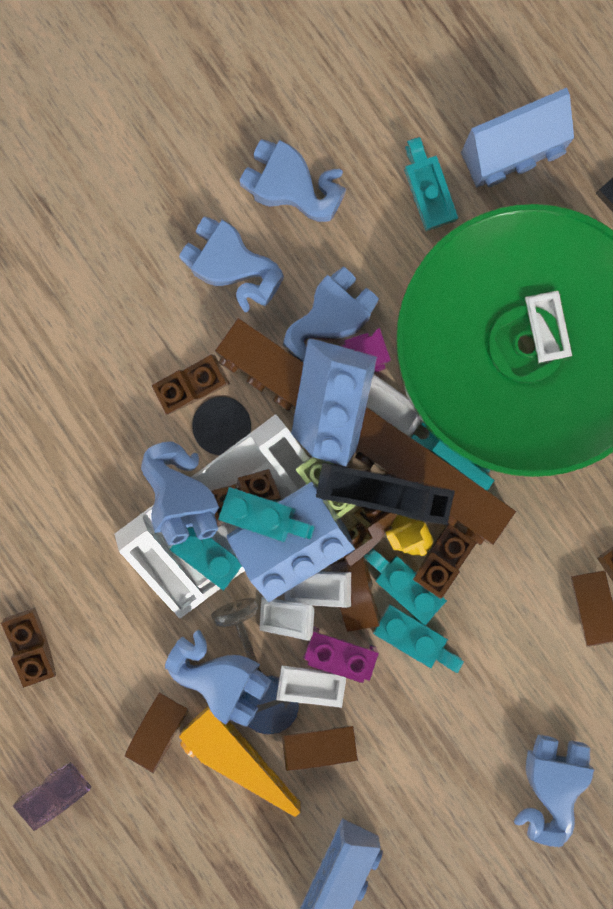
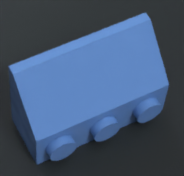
M564 88L471 129L461 154L476 188L487 184L488 187L495 186L506 179L505 175L517 171L518 174L525 173L537 165L536 162L545 158L548 161H553L567 152L566 148L574 139L570 93L568 89Z
M311 338L308 340L291 434L312 457L346 467L357 451L375 369L376 356Z
M313 482L278 502L279 504L296 509L293 516L294 520L315 526L311 540L288 533L286 541L282 542L240 527L226 535L250 582L268 602L355 550L345 524L327 500L316 497L317 487Z
M342 818L300 909H352L356 900L362 901L368 887L366 878L371 869H377L383 854L378 835Z

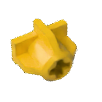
M397 515L391 525L393 529L385 532L393 550L403 551L410 555L423 556L427 554V551L433 544V538L426 522Z

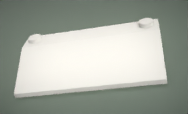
M275 414L191 478L201 482L212 491L237 484L238 477L270 469L281 496L280 501L306 485L296 471V468L306 462L309 457L288 428ZM152 505L117 531L115 538L118 550L180 619L220 588L206 577L197 581L184 560L169 550L172 545H168L162 532L154 533L151 521ZM243 567L239 570L235 577H237L244 571Z

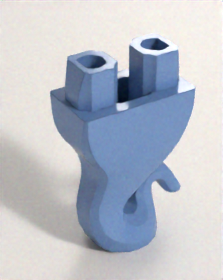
M261 139L255 149L254 159L265 164L266 167L262 174L247 167L240 178V186L253 194L256 202L265 206L291 205L312 220L317 222L331 221L346 192V188L332 182L333 179H338L342 176V169L327 170L321 174L318 180V187L326 197L319 200L314 193L310 172L302 155L295 148L279 140L278 144Z
M204 216L197 226L196 234L207 240V244L201 251L188 242L179 255L180 260L192 270L195 277L213 286L231 285L252 277H261L263 281L260 285L252 283L242 284L237 289L236 297L244 312H248L250 309L247 298H251L256 303L266 306L279 289L284 278L279 266L271 259L249 251L242 242L239 232L223 219L219 223Z
M343 266L331 277L327 275L320 282L315 291L311 311L288 328L283 341L284 348L304 363L307 348L304 341L306 339H337L357 333L369 321L370 313L375 308L379 298L367 288L356 299L350 296L346 291L353 285L356 278Z
M162 442L148 448L143 456L141 470L155 492V501L151 511L154 533L162 532L169 546L186 541L189 536L187 527L193 526L197 538L200 540L213 537L218 530L214 515L219 509L213 493L201 482L166 466L172 464L179 469L192 471L199 464L198 454L193 453L189 456L175 442Z
M200 630L195 631L193 634L195 645L181 637L171 650L165 663V669L168 670L173 680L184 687L201 693L213 715L225 725L231 719L247 727L254 718L258 707L243 699L246 692L260 700L265 695L272 680L258 671L259 663L239 655L222 656L193 666L190 664L189 659L198 661L205 656L207 651L206 640Z
M538 735L533 751L528 750L526 775L534 793L551 813L553 819L550 823H545L543 814L539 810L526 808L514 818V823L520 826L529 821L527 836L530 840L547 846L561 847L564 846V843L568 841L573 833L575 801L589 787L593 778L594 769L589 765L590 747L583 742L569 741L566 757L556 755L559 741L550 736Z

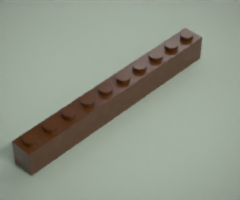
M238 318L215 350L217 355L221 357L218 363L234 374L237 369L248 376L245 382L262 393L264 389H267L275 395L273 401L289 412L292 407L296 409L304 363ZM366 407L356 451L357 455L354 458L370 469L373 465H376L385 472V475L455 490L448 524L454 526L458 522L467 529L465 535L480 546L484 541L494 545L517 511Z

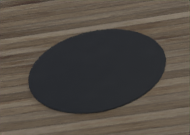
M214 397L205 401L197 409L192 422L193 435L197 443L205 451L214 455H221L250 434L251 419L246 408L237 400L229 397Z

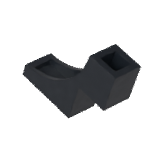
M323 463L316 497L323 500L385 511L423 522L448 525L455 490L428 483L400 479L373 471Z

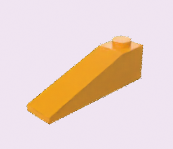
M207 706L182 729L178 736L182 740L180 745L190 757L196 756L201 763L292 816L296 817L300 814L301 801L230 721L225 725L213 715L209 706Z

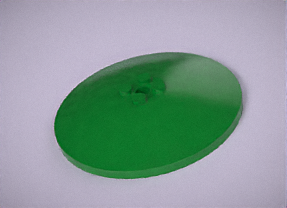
M540 204L514 205L483 213L464 222L442 238L425 256L409 282L401 302L396 328V357L399 374L412 407L430 432L451 451L463 459L493 472L523 477H542L569 473L592 465L613 453V230L588 215L567 208ZM559 291L572 356L539 363L535 346L530 354H525L518 348L520 337L528 336L534 341L525 297ZM535 307L536 313L542 316L555 339L559 351H563L557 319L548 311Z

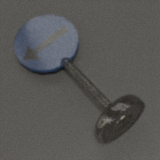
M255 598L237 600L215 610L211 614L214 624L217 627L223 628L235 625L247 658L257 662L243 623L253 617L258 610ZM272 675L267 676L272 681L265 695L260 700L247 692L243 698L258 707L248 727L255 732L266 735L277 734L289 728L295 721L299 710L298 702L276 700L280 677Z

